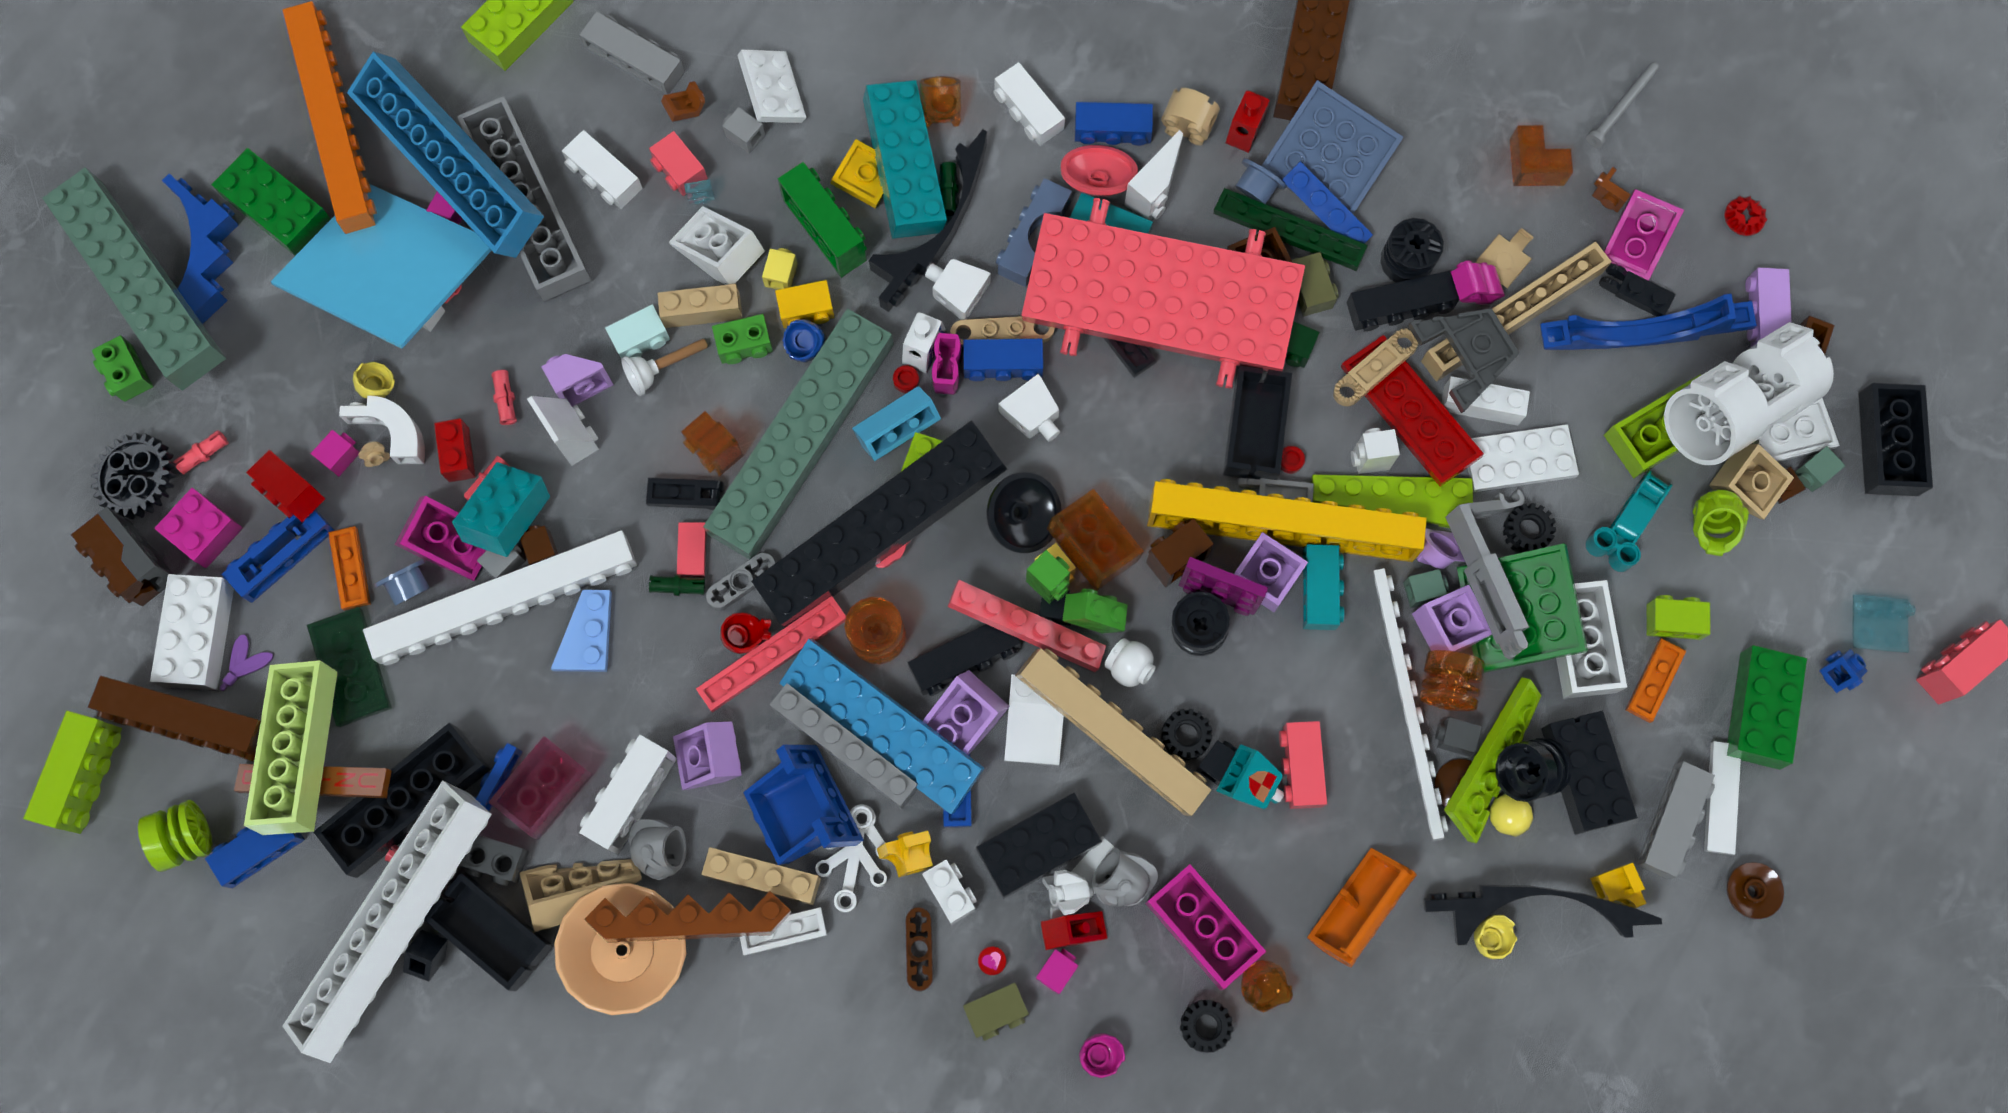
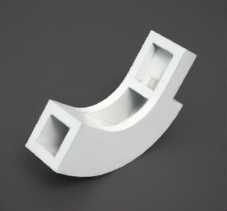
M367 396V406L359 402L350 403V406H340L339 416L347 424H379L389 429L391 435L390 457L397 464H424L425 444L422 433L415 421L399 405L382 397Z

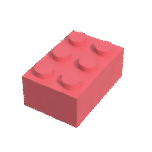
M2001 619L1990 624L1985 621L1976 628L1971 627L1959 636L1962 639L1956 645L1952 643L1940 652L1943 657L1937 661L1934 659L1921 668L1923 674L1916 681L1938 705L1965 696L2008 659V627Z

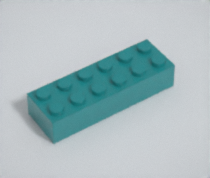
M917 81L866 85L863 103L872 146L875 149V159L880 184L883 189V199L891 237L896 239L938 234L944 229L947 218Z

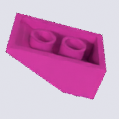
M1634 189L1604 253L1612 261V264L1621 266L1627 272L1630 271L1649 281L1684 210Z
M427 496L419 497L394 544L422 559L472 581L475 580L482 567L477 560L487 551L462 542L452 523L458 512Z

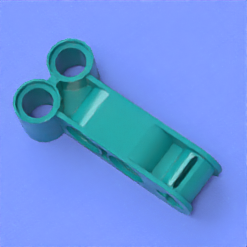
M1648 470L1640 480L1609 528L1601 527L1597 529L1586 540L1587 551L1595 557L1608 555L1611 568L1617 572L1629 570L1640 560L1641 551L1635 543L1673 486V484H1666L1652 475L1651 470ZM1597 537H1600L1605 541L1606 547H1603L1598 543ZM1620 552H1623L1628 556L1629 562H1626L1621 558Z

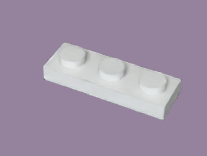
M822 908L789 915L771 936L740 937L743 955L746 956L827 936Z

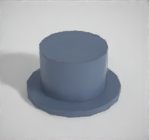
M1243 159L1242 164L1247 169L1235 187L1246 196L1266 204L1276 188L1284 190L1287 187L1281 179L1264 167L1249 159Z
M422 559L378 581L374 586L377 588L384 585L396 606L430 588L419 566L426 562Z

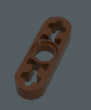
M920 907L911 909L906 916L907 982L916 991L928 989L933 981L932 921L929 912ZM916 913H921L923 918H927V922L921 925V932H928L927 938L923 936L910 938V932L916 933V925L911 923V918H915ZM916 941H923L928 948L926 955L921 958L913 956L911 952V947ZM928 960V967L922 965V972L924 975H928V980L923 981V986H918L916 981H912V976L917 975V965L911 967V961L924 962Z

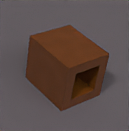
M545 525L529 527L520 539L529 565L558 555L551 532Z

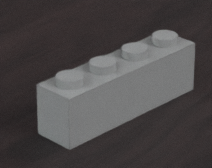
M596 12L580 33V38L585 48L666 95L671 92L684 74L681 58L676 53L664 51L655 41L651 39L645 40L631 27L625 28L619 25L610 15L604 16Z
M1684 761L1674 765L1636 866L1665 879L1676 878L1682 874L1686 866L1685 854L1687 850L1692 848L1696 839V835L1693 834L1695 827L1701 823L1705 815L1704 803L1706 799L1711 797L1715 785L1712 784L1715 777L1714 774Z

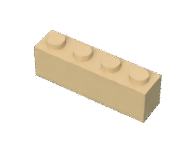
M710 847L701 874L706 878L763 893L771 891L775 896L809 905H814L821 880L818 875Z

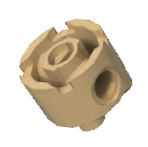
M1177 88L1174 89L1161 119L1163 125L1166 126L1165 133L1173 137L1180 130L1183 136L1187 137L1191 143L1201 146L1204 140L1208 139L1220 111L1219 105L1215 101L1211 105L1208 102L1210 97L1196 90L1181 88L1178 92Z

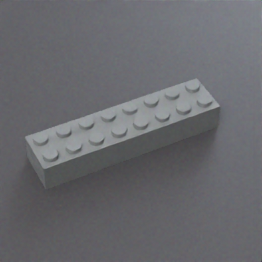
M505 96L456 116L462 130L544 215V218L519 253L543 302L590 282L591 279Z

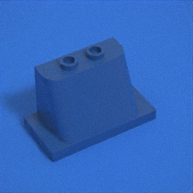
M782 745L776 750L782 763L743 792L753 812L754 820L759 824L765 837V843L770 848L778 865L789 864L820 846H823V848L857 846L864 841L817 745Z

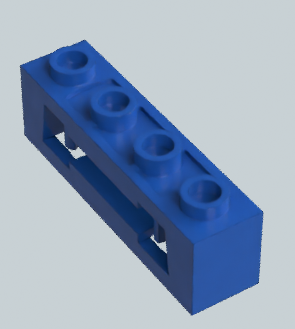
M316 509L303 522L294 515L290 519L287 517L282 522L273 525L263 539L251 544L248 552L241 558L229 563L226 568L227 570L221 575L242 598L253 603L329 536L328 532L335 530ZM295 533H296L298 536H301L298 540L295 538V537H296Z

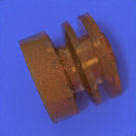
M865 598L853 605L846 615L844 625L846 636L853 651L860 659L871 664H883L892 661L900 655L905 646L907 634L900 612L893 603L884 598ZM878 630H881L882 635H877L876 639H874L872 633L877 634Z
M1429 651L1426 654L1424 672L1434 678L1422 680L1421 685L1425 689L1420 691L1419 699L1426 704L1449 711H1474L1478 709L1479 702L1474 697L1480 695V690L1471 684L1482 681L1485 662L1478 657L1455 651Z

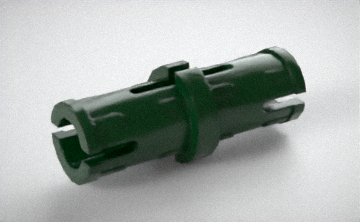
M943 162L940 164L941 181L939 186L946 216H953L957 209L956 194L959 192L958 185L956 184V164L953 162Z
M675 574L674 577L650 575L649 578L651 581L649 582V593H673L674 596H680V594H705V578H685L678 574Z

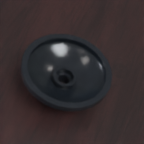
M1029 472L1009 475L996 485L989 497L987 504L989 529L995 540L1010 551L1017 553L1038 551L1050 543L1060 526L1062 509L1059 496L1052 484L1040 475ZM1018 508L1019 514L1015 517L1014 510Z

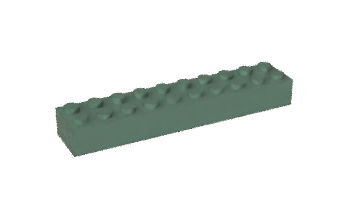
M85 167L42 198L167 380L183 391L226 359L103 182Z
M847 308L703 526L707 535L749 560L759 553L892 349L894 343L891 333Z

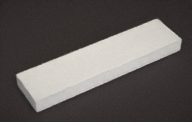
M1713 741L1710 746L1709 773L1715 775L1712 782L1715 788L1711 797L1707 799L1704 851L1735 855L1741 759L1727 756L1729 743Z

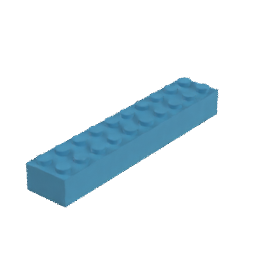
M373 51L347 94L495 254L516 258L544 218V215L395 58Z

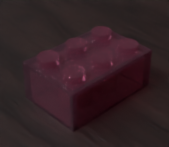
M543 736L490 799L489 803L530 837L539 840L593 774L555 743Z

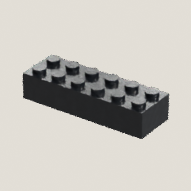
M449 722L391 769L387 798L356 797L313 832L346 875L358 878L384 857L389 849L392 850L391 847L393 845L400 844L442 781L465 791L491 770L458 727Z

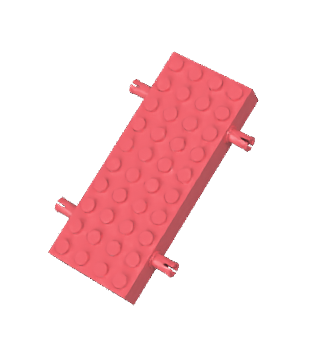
M1100 198L1093 199L1089 221L1044 213L1021 316L1025 322L1065 330L1060 350L1061 354L1067 355L1069 345H1071L1070 356H1077L1080 334H1088L1219 361L1221 365L1216 386L1223 387L1224 378L1227 377L1225 388L1228 389L1233 388L1236 367L1239 365L1261 368L1267 372L1268 370L1283 371L1305 265L1263 257L1261 251L1264 237L1266 236L1264 231L1259 230L1257 241H1255L1256 229H1250L1245 252H1237L1107 226L1105 221L1110 201L1105 199L1102 201L1100 210Z

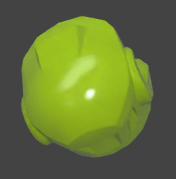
M1711 490L1695 502L1693 508V532L1705 553L1722 557L1724 553L1730 552L1743 539L1749 511L1744 507L1741 498L1731 491ZM1733 531L1724 538H1714L1707 534H1724Z

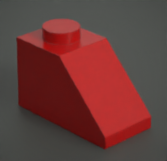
M1102 911L1067 915L1041 922L1046 950L1108 939Z

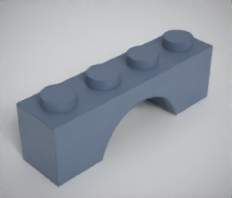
M1045 178L1040 186H1035L1030 197L1032 202L1029 208L1026 206L1023 208L1019 217L1021 222L1018 228H1013L1007 240L1009 245L1006 251L1002 249L997 257L998 275L1024 287L1027 286L1035 252L1030 247L1028 241L1029 237L1037 227L1041 226L1044 213L1064 216L1071 203V190Z

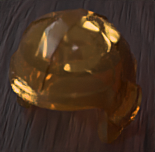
M1260 960L1243 972L1241 981L1242 996L1246 1003L1258 1011L1266 1012L1278 1005L1291 1001L1293 997L1292 986L1287 984L1286 974L1281 966L1268 960Z

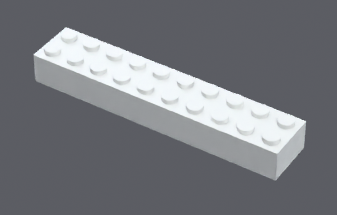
M445 781L441 782L282 1027L301 1053L328 1063L332 1062L335 1055L343 1048L344 1042L352 1029L358 1025L360 1017L368 1004L374 1000L376 992L383 981L391 974L394 964L400 955L406 951L414 933L422 926L427 913L433 904L439 900L442 890L455 875L460 862L470 852L473 842L487 826L488 819L492 814L468 792Z

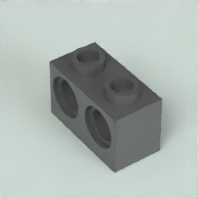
M478 835L473 842L470 852L464 856L459 866L466 868L465 874L481 878L482 874L485 873L493 876L492 882L508 886L509 881L519 882V872L523 870L529 851ZM483 849L485 859L482 863L476 864L474 856L476 852ZM509 857L512 861V866L507 872H502L500 868L501 862Z

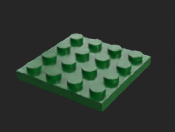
M1562 543L1498 558L1528 623L1529 628L1523 631L1528 647L1512 659H1507L1500 645L1496 644L1493 635L1472 645L1476 672L1480 674L1588 652L1567 545ZM1467 565L1457 567L1460 588L1467 585L1471 587L1464 572L1468 568Z

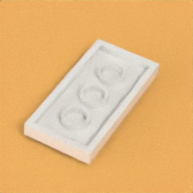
M1568 424L1471 438L1484 453L1481 459L1467 468L1469 478H1472L1473 492L1576 478L1579 475Z

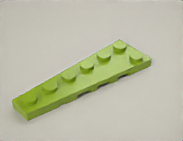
M1312 475L1311 483L1314 484L1312 500L1314 503L1333 501L1338 503V506L1362 505L1366 510L1373 511L1378 508H1386L1395 514L1415 512L1419 514V517L1427 518L1426 523L1437 524L1439 527L1450 528L1446 520V516L1458 505L1473 503L1472 478H1452L1440 487L1432 477Z
M1521 677L1444 809L1469 842L1477 844L1490 815V812L1487 810L1492 797L1497 798L1501 790L1497 786L1498 780L1496 778L1498 756L1507 746L1522 742L1524 733L1542 696L1531 679Z

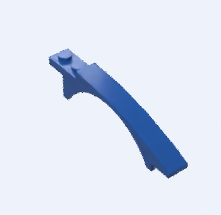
M1725 294L1702 305L1654 318L1611 322L1589 320L1572 315L1568 316L1567 320L1540 323L1544 350H1579L1650 346L1699 340L1701 336L1752 330L1756 328L1757 324L1752 301L1733 303L1732 294Z

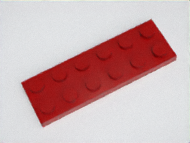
M1384 335L1344 361L1341 365L1342 370L1348 374L1349 371L1388 339ZM1406 361L1365 395L1391 429H1395L1396 435L1440 487L1483 457L1484 453Z

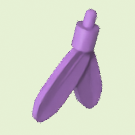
M240 635L234 642L229 665L230 672L222 679L224 683L220 686V690L224 691L228 686L231 687L239 677L246 676L267 666L272 661L273 654L261 652L247 659L249 641L245 635Z

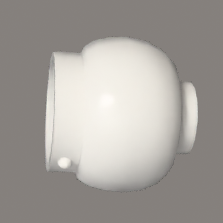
M1123 638L1109 653L1105 662V668L1110 670L1112 677L1123 686L1134 687L1139 683L1144 685L1155 671V666L1152 665L1154 661L1153 653L1145 644L1138 641L1130 642Z

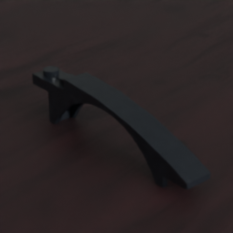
M982 129L968 148L961 143L955 148L957 153L956 161L963 180V189L959 205L944 229L934 238L917 248L897 254H873L869 259L870 270L889 282L888 286L879 296L880 307L887 312L893 306L897 307L904 298L903 293L908 286H914L920 274L925 277L929 266L932 263L935 265L938 263L952 242L971 202L983 165L987 146L986 130Z
M1479 885L1480 896H1476L1475 891L1458 892V897H1447V893H1430V898L1423 899L1425 912L1453 911L1455 943L1457 945H1467L1480 923L1498 908L1517 899L1537 895H1555L1582 902L1604 916L1624 938L1634 937L1633 926L1662 924V918L1631 906L1584 893L1531 885Z

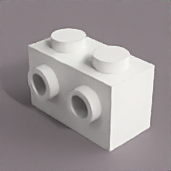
M1372 428L1362 434L1353 451H1351V462L1353 467L1357 466L1358 474L1390 470L1400 455L1395 429L1381 431L1380 428Z
M944 860L922 874L951 925L976 911L973 904L977 900L970 888L964 889L959 882V879L963 876L955 863L949 865L948 861Z

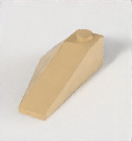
M632 859L602 861L597 866L584 867L583 863H574L573 868L560 869L557 868V864L519 872L534 932L561 925L563 917L579 898L603 885L635 884L642 880L640 870L634 865Z

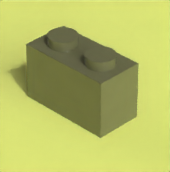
M1320 252L1293 259V263L1305 265L1298 297L1303 317L1333 309L1338 298V290L1335 283L1331 284L1329 278L1330 268L1327 260H1323Z
M1016 983L963 1005L976 1038L982 1036L984 1041L999 1035L998 1028L1007 1024L1012 1029L1026 1023L1024 1017L1029 1015Z

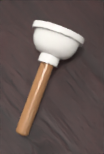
M701 339L655 361L653 359L646 361L642 357L629 358L625 356L621 358V363L633 390L638 396H642L645 394V390L649 389L653 384L654 375L658 374L660 369L708 348V344L705 339Z

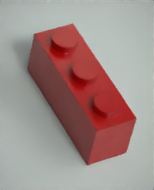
M268 450L246 472L254 480L251 485L262 495L267 491L264 496L289 519L294 515L303 522L325 500L311 484L271 450Z

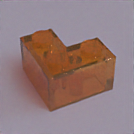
M1518 125L1510 138L1513 186H1564L1573 173L1571 149H1545L1543 125Z
M706 411L681 431L685 439L682 443L692 454L697 452L696 455L699 457L700 463L709 473L714 470L720 477L743 457L737 440L720 422L716 423Z

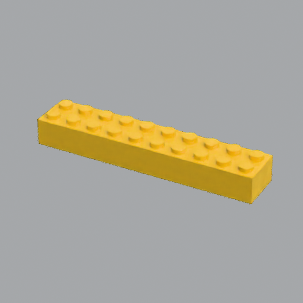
M1161 479L1160 482L1155 481L1147 526L1172 530L1180 522L1185 520L1188 523L1194 518L1207 535L1257 541L1263 532L1281 545L1303 548L1307 544L1339 545L1340 553L1413 562L1424 550L1427 518L1419 517V514L1415 512L1395 514L1386 508H1378L1373 511L1366 510L1362 505L1343 507L1338 506V503L1333 501L1314 503L1304 497H1297L1291 500L1284 499V496L1280 494L1262 496L1257 495V492L1252 490H1242L1240 493L1232 492L1229 488L1223 486H1216L1214 489L1203 488V485L1199 483L1180 485L1176 484L1174 480Z

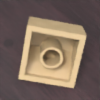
M1750 444L1728 458L1709 486L1713 490H1728L1735 493L1741 498L1749 514L1759 519H1765L1794 477L1759 444Z

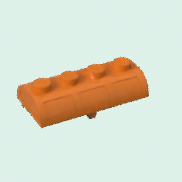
M1370 848L1307 938L1323 952L1352 968L1383 921L1393 910L1402 894L1417 876L1416 873L1375 849Z

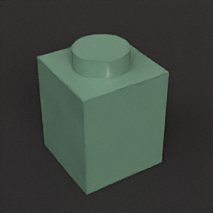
M1826 446L1799 467L1795 473L1804 487L1813 492L1824 485L1846 465Z
M1440 569L1409 576L1403 582L1410 608L1422 606L1446 595L1449 591L1447 579L1441 575Z

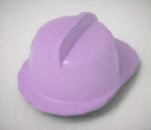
M1426 528L1424 550L1417 556L1418 562L1431 565L1437 569H1444L1455 561L1465 562L1453 533Z

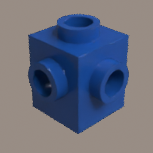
M1851 649L1843 654L1840 650L1825 658L1828 663L1819 670L1826 683L1836 693L1846 687L1849 691L1864 682L1861 678L1868 672L1863 658L1857 653L1854 654Z

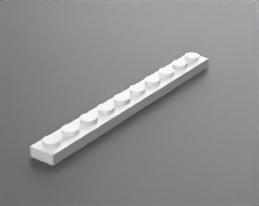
M1385 568L1374 570L1373 576L1432 841L1443 840L1444 833L1448 832L1445 815L1440 816L1437 805H1441L1442 800L1439 788L1434 789L1431 778L1436 777L1433 761H1427L1425 751L1430 750L1427 734H1421L1419 724L1424 723L1421 707H1415L1413 697L1418 696L1415 680L1409 681L1407 670H1412L1409 654H1403L1401 644L1406 643L1403 627H1397L1396 618L1400 617L1398 603L1391 600L1390 592L1394 591L1391 575L1386 576Z

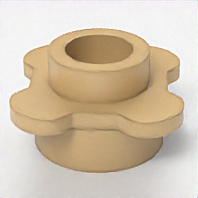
M379 442L365 444L358 454L359 458L365 461L366 467L378 466L390 459V454L384 451V445Z

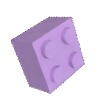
M1262 532L1234 574L1268 587L1261 605L1275 612L1308 562Z

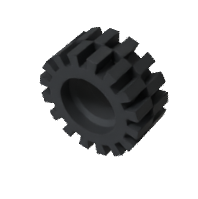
M1526 503L1517 507L1509 514L1503 524V527H1505L1503 536L1507 535L1508 537L1505 539L1506 543L1511 542L1513 545L1511 549H1519V553L1547 547L1555 536L1553 534L1556 532V527H1553L1556 521L1554 518H1549L1552 513L1549 510L1545 513L1543 511L1545 507L1542 505L1538 508L1535 507L1536 503H1531L1529 506ZM1532 520L1538 525L1539 534L1536 538H1527L1521 533L1520 524L1522 521Z
M1180 709L1178 712L1172 713L1164 723L1161 739H1163V744L1165 745L1164 748H1167L1170 755L1175 754L1184 759V761L1196 759L1203 755L1208 749L1213 736L1211 735L1212 727L1209 726L1207 717L1204 718L1199 711L1198 713L1194 712V709ZM1187 724L1195 728L1197 740L1193 744L1184 745L1178 741L1176 731L1181 725Z
M1200 1000L1187 1007L1180 1020V1031H1182V1037L1188 1043L1187 1045L1196 1051L1206 1053L1215 1052L1225 1047L1226 1043L1230 1041L1231 1033L1233 1032L1232 1016L1228 1013L1229 1011L1222 1004L1213 1000ZM1210 1015L1216 1020L1217 1031L1212 1037L1204 1038L1198 1034L1196 1021L1200 1016Z

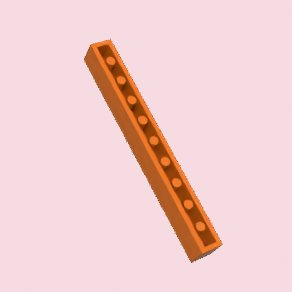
M312 1L282 9L336 221L345 234L375 226L373 215L377 214V210L373 200L368 197L371 188L367 178L363 177L362 171L366 170L364 162L356 152V150L360 149L355 134L351 133L354 123L350 114L346 113L345 110L349 105L344 92L340 91L343 82L339 72H335L334 66H337L338 63L334 52L329 49V46L332 45V40L328 31L324 30V25H327L325 15L322 10L316 9Z

